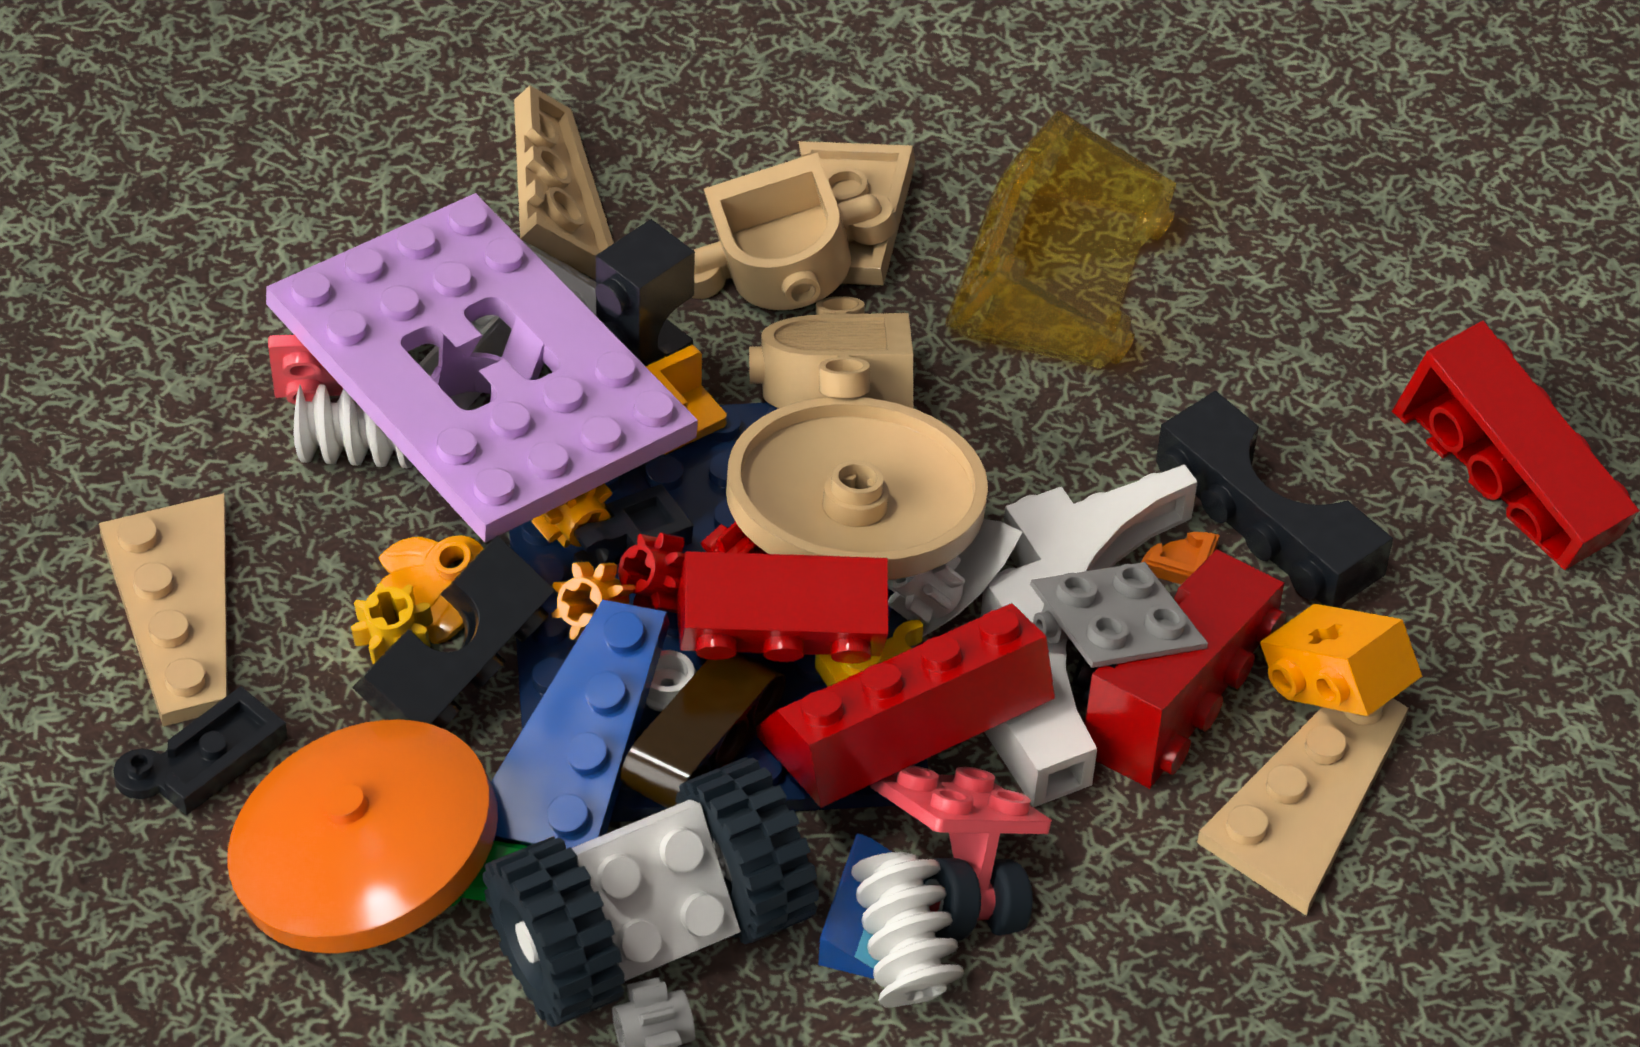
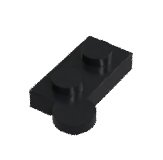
M240 686L168 740L167 750L164 753L159 754L154 750L141 748L123 754L116 761L113 769L115 785L121 794L133 799L151 798L160 793L187 816L288 739L286 722Z

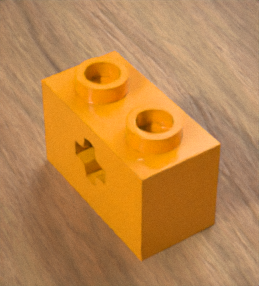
M1313 604L1260 641L1269 667L1268 676L1271 684L1282 696L1291 701L1369 716L1422 677L1403 619Z

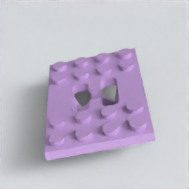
M476 193L266 287V305L484 542L495 538L497 535L504 534L696 438L698 420ZM486 315H496L512 329L502 357L490 353H473L482 334L473 326L472 321ZM424 344H433L439 347L438 366L433 371L431 377L410 356L408 351ZM545 363L552 373L538 379ZM465 392L491 394L489 403L474 410L461 409L450 397Z

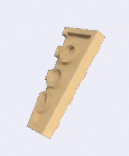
M224 493L99 523L101 538L163 727L198 718L228 696L226 505Z

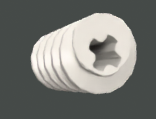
M319 384L313 400L306 401L302 387L299 385L294 414V444L297 456L301 462H311L318 446H320L325 463L336 464L345 447L350 464L358 466L362 464L370 448L373 461L377 467L387 466L394 450L402 468L412 467L413 464L344 389L337 403H331L326 384Z
M889 852L862 859L852 867L851 871L856 881L861 882L857 887V901L862 907L867 908L862 916L863 928L868 933L873 934L868 941V953L873 959L879 961L874 966V980L880 986L886 987L880 993L879 1003L888 1008L933 1000L946 991V985L964 975L963 967L960 965L941 964V958L957 950V941L953 938L935 937V932L951 924V914L948 912H930L929 906L945 898V888L942 886L924 885L923 880L940 871V864L936 860L918 859L915 854L905 852Z

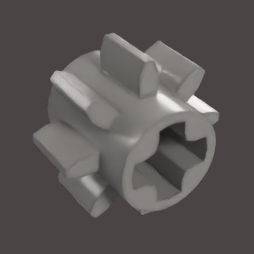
M659 977L626 985L630 1002L612 1007L614 1028L619 1047H678L684 1043L695 1041L693 1016L685 992L682 989L667 992L666 983L660 982Z

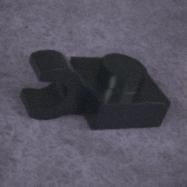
M659 484L605 504V509L609 512L610 519L590 522L577 528L574 536L584 550L574 553L573 560L575 562H590L595 571L601 563H614L619 555L631 546L637 545V536L639 534L658 537L660 533L683 537L684 546L692 543L693 524L665 487Z

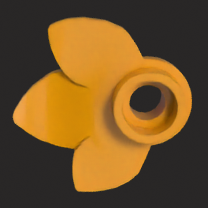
M463 535L451 536L439 542L425 537H411L394 543L379 556L382 566L389 573L380 583L385 587H397L400 589L410 584L414 591L415 605L419 603L430 604L433 623L425 628L428 630L431 643L439 644L446 642L464 627V622L459 612L441 593L480 553L483 546L477 540ZM464 559L459 566L446 568L451 563Z

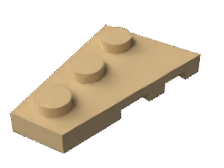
M798 141L801 157L818 152L837 203L866 194L884 195L892 202L897 221L895 233L886 241L874 245H864L856 242L854 239H849L851 265L846 278L841 283L884 286L915 167L913 146Z

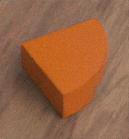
M1208 532L1187 533V538L1175 540L1164 545L1158 543L1148 550L1141 563L1145 562L1157 578L1181 585L1217 549L1220 535Z

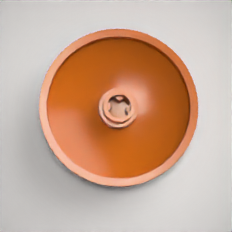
M397 719L365 722L334 731L300 748L282 761L259 783L243 805L232 829L228 846L227 865L232 887L255 925L267 936L289 947L316 953H346L392 942L410 934L440 915L463 894L476 878L489 855L496 834L498 808L495 792L475 752L463 740L443 728L419 721Z

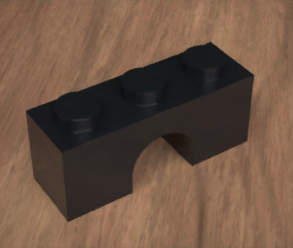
M650 219L596 255V316L645 366L693 345V339L667 318L677 307L694 296L695 251Z
M497 535L441 593L463 619L465 638L460 650L453 652L434 650L424 644L408 629L352 688L386 720H413L444 729L462 709L453 699L469 682L479 690L501 668L506 660L497 652L513 635L523 643L549 616V613L541 605L555 590Z

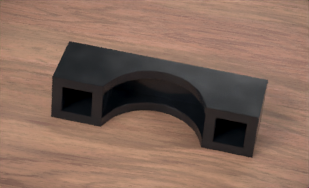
M1216 390L1161 424L1156 463L1160 472L1162 473L1185 464L1197 480L1195 496L1201 500L1208 516L1217 523L1227 522L1245 538L1248 548L1258 559L1262 561L1271 560L1288 574L1293 587L1301 596L1306 599L1316 598L1323 605L1338 608L1385 576L1393 537L1348 500L1323 505L1305 504L1287 499L1269 489L1257 477L1252 468L1259 426Z

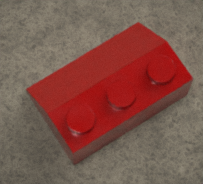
M686 551L677 595L680 651H696L697 656L710 660L729 659L734 657L737 652L764 653L766 659L778 662L796 661L803 658L804 654L831 655L832 660L846 664L863 663L870 660L871 656H881L888 637V558Z

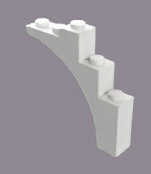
M1184 464L1162 473L1148 474L1139 481L1105 493L1092 494L1073 504L1061 486L1038 495L1025 496L1016 503L1005 506L1003 523L1023 532L1010 554L1017 568H1008L999 572L983 591L981 617L987 612L1013 603L1033 623L1034 615L1042 612L1044 603L1030 586L1031 580L1113 567L1118 561L1150 538L1192 519L1197 480ZM1047 640L1055 699L985 731V734L1024 794L1031 799L1030 803L1033 808L1089 787L1093 782L1097 747L1076 709L1066 671L1067 640L1055 644Z

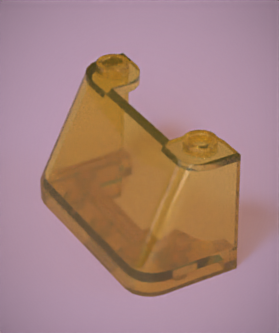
M1057 110L1013 159L999 179L990 198L945 322L946 326L967 339L1093 368H1103L1109 362L1115 365L1118 364L1129 351L1135 334L1129 330L1131 317L1119 310L1132 268L1141 246L1149 238L1155 241L1159 240L1170 226L1175 211L1169 208L1177 183Z

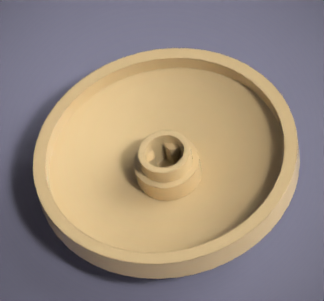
M864 397L810 399L784 406L764 415L741 434L731 450L726 484L727 503L734 520L744 534L768 554L888 558V580L911 577L928 572L944 565L961 554L973 542L980 531L984 520L988 494L986 471L979 456L970 444L955 430L919 410L885 400Z

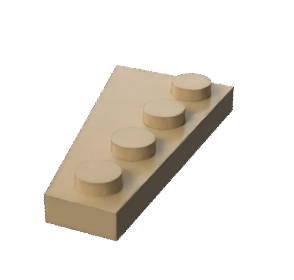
M529 85L514 99L520 239L596 280V255L614 244L572 110Z
M1394 698L1369 716L1322 707L1199 831L1197 843L1307 916L1326 874L1329 873L1339 849L1363 805L1367 793L1374 780H1376L1406 721L1409 708Z

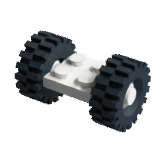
M745 757L681 783L679 786L681 792L676 794L678 805L576 847L566 849L564 840L559 837L555 839L552 836L485 865L486 872L483 873V882L488 889L484 890L486 903L493 912L489 915L493 928L498 931L501 939L498 943L503 955L508 956L512 965L511 971L516 979H519L527 998L533 1001L536 1013L542 1021L546 1019L547 1024L551 1027L559 1026L619 1000L624 993L621 984L631 978L730 936L734 938L739 937L741 943L744 944L755 942L809 919L811 915L816 913L817 906L814 902L819 900V890L812 882L817 879L815 866L808 861L807 853L811 851L807 839L800 836L797 828L800 822L795 811H789L785 804L786 794L780 785L773 786L772 774L766 767L760 769L759 761L754 758L748 759Z

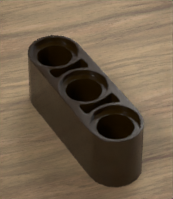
M737 652L734 657L729 659H708L631 747L621 769V783L666 808L678 805L676 794L681 792L679 789L681 783L732 763L757 734L756 727L777 709L785 691L786 676L742 652Z

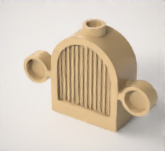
M818 152L704 188L719 241L693 249L695 251L694 296L692 298H710L723 288L727 278H732L739 294L749 303L761 308L792 310L814 304L836 290L846 278L851 265L849 239H854L856 242L864 245H874L886 241L895 233L897 221L892 202L884 195L866 194L837 203Z
M844 296L824 298L816 303V315L792 317L775 322L763 330L761 335L762 346H749L750 384H762L763 398L777 408L805 400L825 397L873 398L913 408V347L909 313L865 314V303L860 299Z

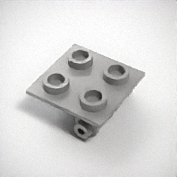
M1145 562L1031 580L1030 586L1044 603L1042 612L1034 615L1033 624L1047 636V640L1052 644L1070 639L1091 668L1207 649V641Z

